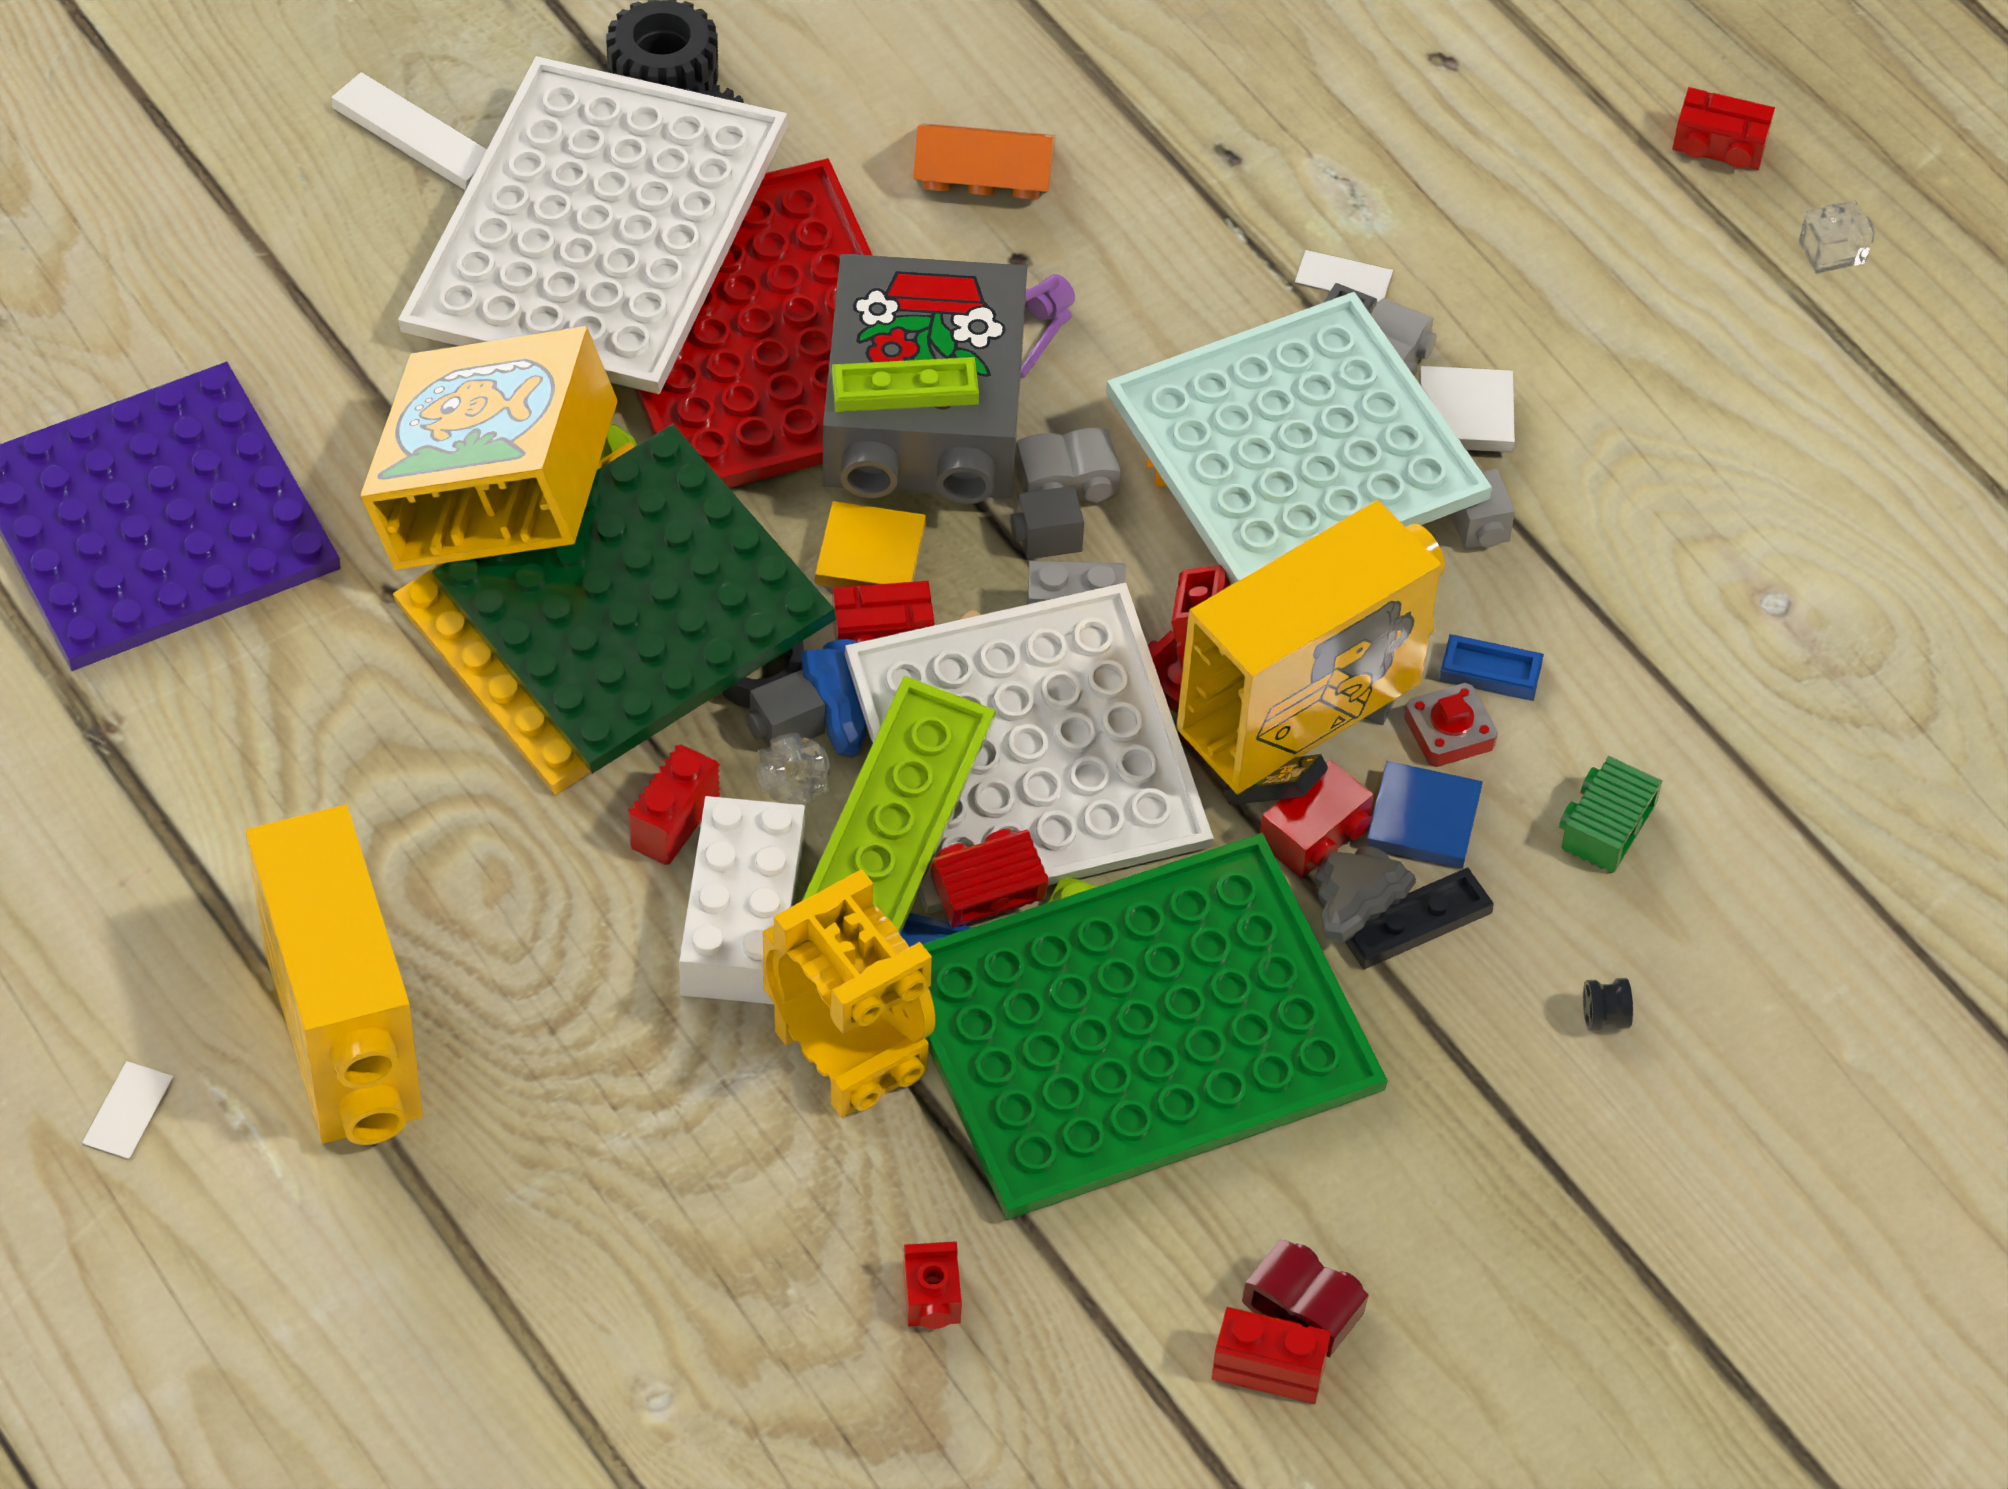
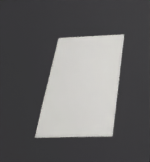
M1305 250L1295 283L1331 291L1335 283H1339L1377 298V302L1385 298L1393 270Z
M126 1061L82 1144L130 1159L174 1076Z

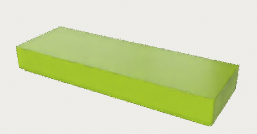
M975 357L832 364L835 412L979 405Z

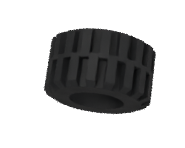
M648 0L646 3L637 1L630 4V10L622 9L617 13V20H611L608 26V34H606L608 73L683 90L690 88L692 92H697V85L704 84L705 91H711L712 84H717L718 33H716V26L713 20L708 19V15L703 9L694 10V4L688 1L683 3L676 2V0Z

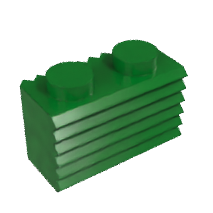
M1608 756L1600 770L1592 767L1588 772L1581 787L1580 793L1584 797L1581 798L1580 803L1577 804L1571 801L1566 807L1559 823V828L1565 830L1561 848L1565 852H1571L1573 856H1580L1582 860H1588L1592 865L1597 864L1600 869L1606 868L1609 873H1614L1655 808L1663 780Z

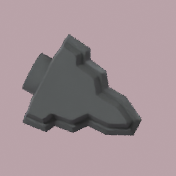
M1372 846L1359 848L1355 854L1330 852L1328 858L1324 859L1319 865L1315 875V885L1320 888L1318 893L1319 902L1325 906L1321 915L1326 939L1335 940L1338 944H1343L1352 938L1357 931L1364 927L1366 921L1378 918L1390 905L1398 904L1401 899L1405 898L1416 883L1415 875L1407 870L1400 861L1390 859L1385 852Z

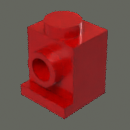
M957 1241L904 1244L903 1276L908 1327L923 1326L928 1329H939L949 1324L961 1323L962 1299Z

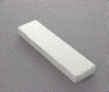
M362 72L331 97L333 109L465 191L487 151L484 147Z

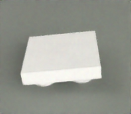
M1420 366L1419 384L1466 450L1513 452L1515 443L1513 371Z

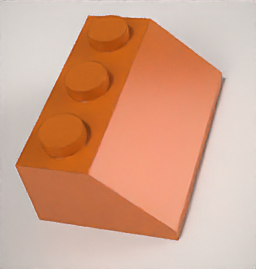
M922 123L917 126L913 180H922L923 189L949 191L950 183L968 185L967 193L994 195L995 187L1013 189L1012 197L1039 199L1040 191L1048 192L1050 190L1056 135Z

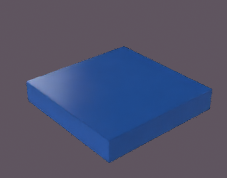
M1386 761L1366 846H1372L1391 854L1463 869L1483 781Z

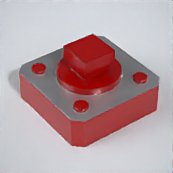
M1462 683L1409 699L1406 705L1404 719L1429 765L1440 767L1493 751L1498 731L1473 685Z

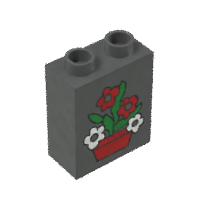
M840 254L823 423V487L845 488L850 493L865 498H878L888 495L892 491L941 494L947 500L960 504L978 503L988 497L1012 499L1025 323L1027 265ZM975 357L979 405L835 412L832 364Z

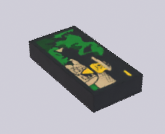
M1322 754L1294 757L1238 795L1229 785L1222 791L1229 805L1304 797L1326 773L1328 766Z

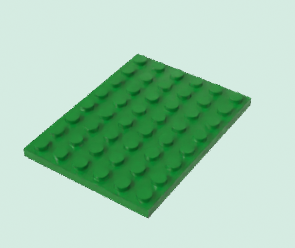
M1263 833L922 944L932 956L931 986L928 988L935 1010V1028L933 1033L925 1038L929 1043L928 1049L1006 1220L1384 1091L1387 1086L1388 1080Z

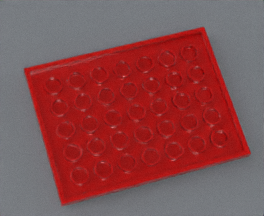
M829 158L765 173L660 394L634 388L652 434L655 435L673 424L729 488L823 464V423L840 254L873 256Z

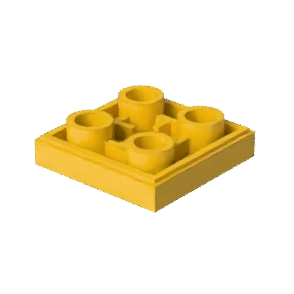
M832 501L816 567L815 585L837 588L913 582L926 526V515Z

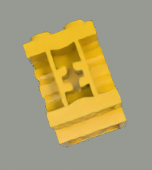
M862 869L775 915L774 925L763 931V989L774 1002L775 1032L785 1045L797 1041L806 1059L816 1064L817 1071L823 1077L829 1076L831 1081V1105L841 1118L856 1110H867L874 1106L883 1095L900 1086L908 1087L917 1082L928 1071L929 1043L925 1038L931 1035L935 1028V1010L928 988L931 986L932 956L920 942L909 947L891 920L876 905L873 906V882Z

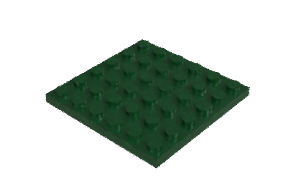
M673 424L596 471L575 544L448 562L432 571L435 583L592 774L837 620L834 607Z

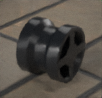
M1616 978L1612 984H1601L1596 979L1584 982L1583 1011L1585 1023L1589 1031L1600 1030L1604 1025L1610 1024L1616 1025L1619 1029H1629L1632 1026L1633 998L1631 986L1627 978Z

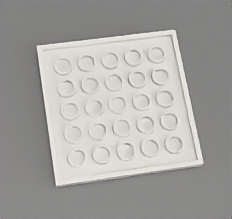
M1126 583L845 645L844 655L872 744L903 676L996 710L995 720L934 858L938 857L937 855L942 849L953 844L963 843L968 848L984 843L987 836L1001 829H1011L1013 833L1028 829L1034 842V847L1037 849L1038 856L1044 866L1045 873L1048 875V885L1057 884L1059 880L1070 877L1078 879L1212 846L1214 838ZM932 863L919 890L926 914L944 910L930 876Z

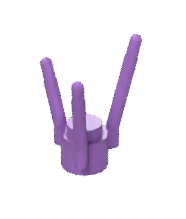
M1050 275L1038 285L1026 290L1025 308L1028 307L1037 319H1052L1053 321L1021 367V378L1026 377L1060 327L1072 318L1068 308L1075 301V293L1070 283L1060 275Z

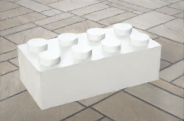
M705 796L679 960L681 996L774 1004L763 989V931L774 925L775 915L796 905L805 844V805Z

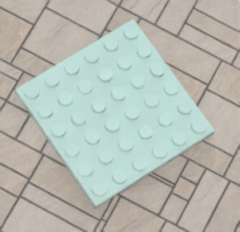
M1355 292L1107 381L1106 394L1218 564L1226 571L1227 578L1231 584L1243 579L1376 500H1379L1407 527L1412 523L1426 524L1489 500L1491 497L1492 486Z

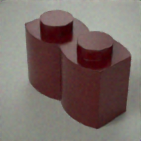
M1280 1239L1246 1281L1242 1302L1253 1313L1299 1323L1303 1327L1312 1326L1331 1331L1327 1357L1330 1358L1363 1316L1369 1294L1363 1289L1360 1281L1352 1274L1324 1267L1315 1252L1309 1247Z

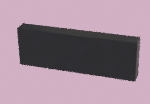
M1467 867L1409 892L1398 904L1390 905L1378 918L1366 921L1364 927L1357 931L1345 944L1363 970L1492 914L1494 903Z

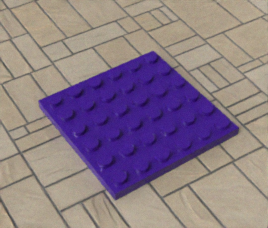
M227 361L0 444V536L71 672L341 569L339 555Z

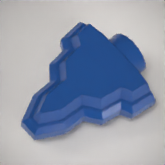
M842 639L826 643L823 649L803 651L801 653L804 677L812 683L825 703L827 732L834 750L837 751L838 755L853 758L858 755L867 733L865 718L844 654L845 645L859 642Z

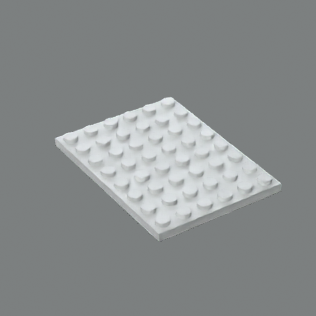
M536 56L398 319L400 332L464 346L587 326L611 383L660 394L788 128L787 113Z

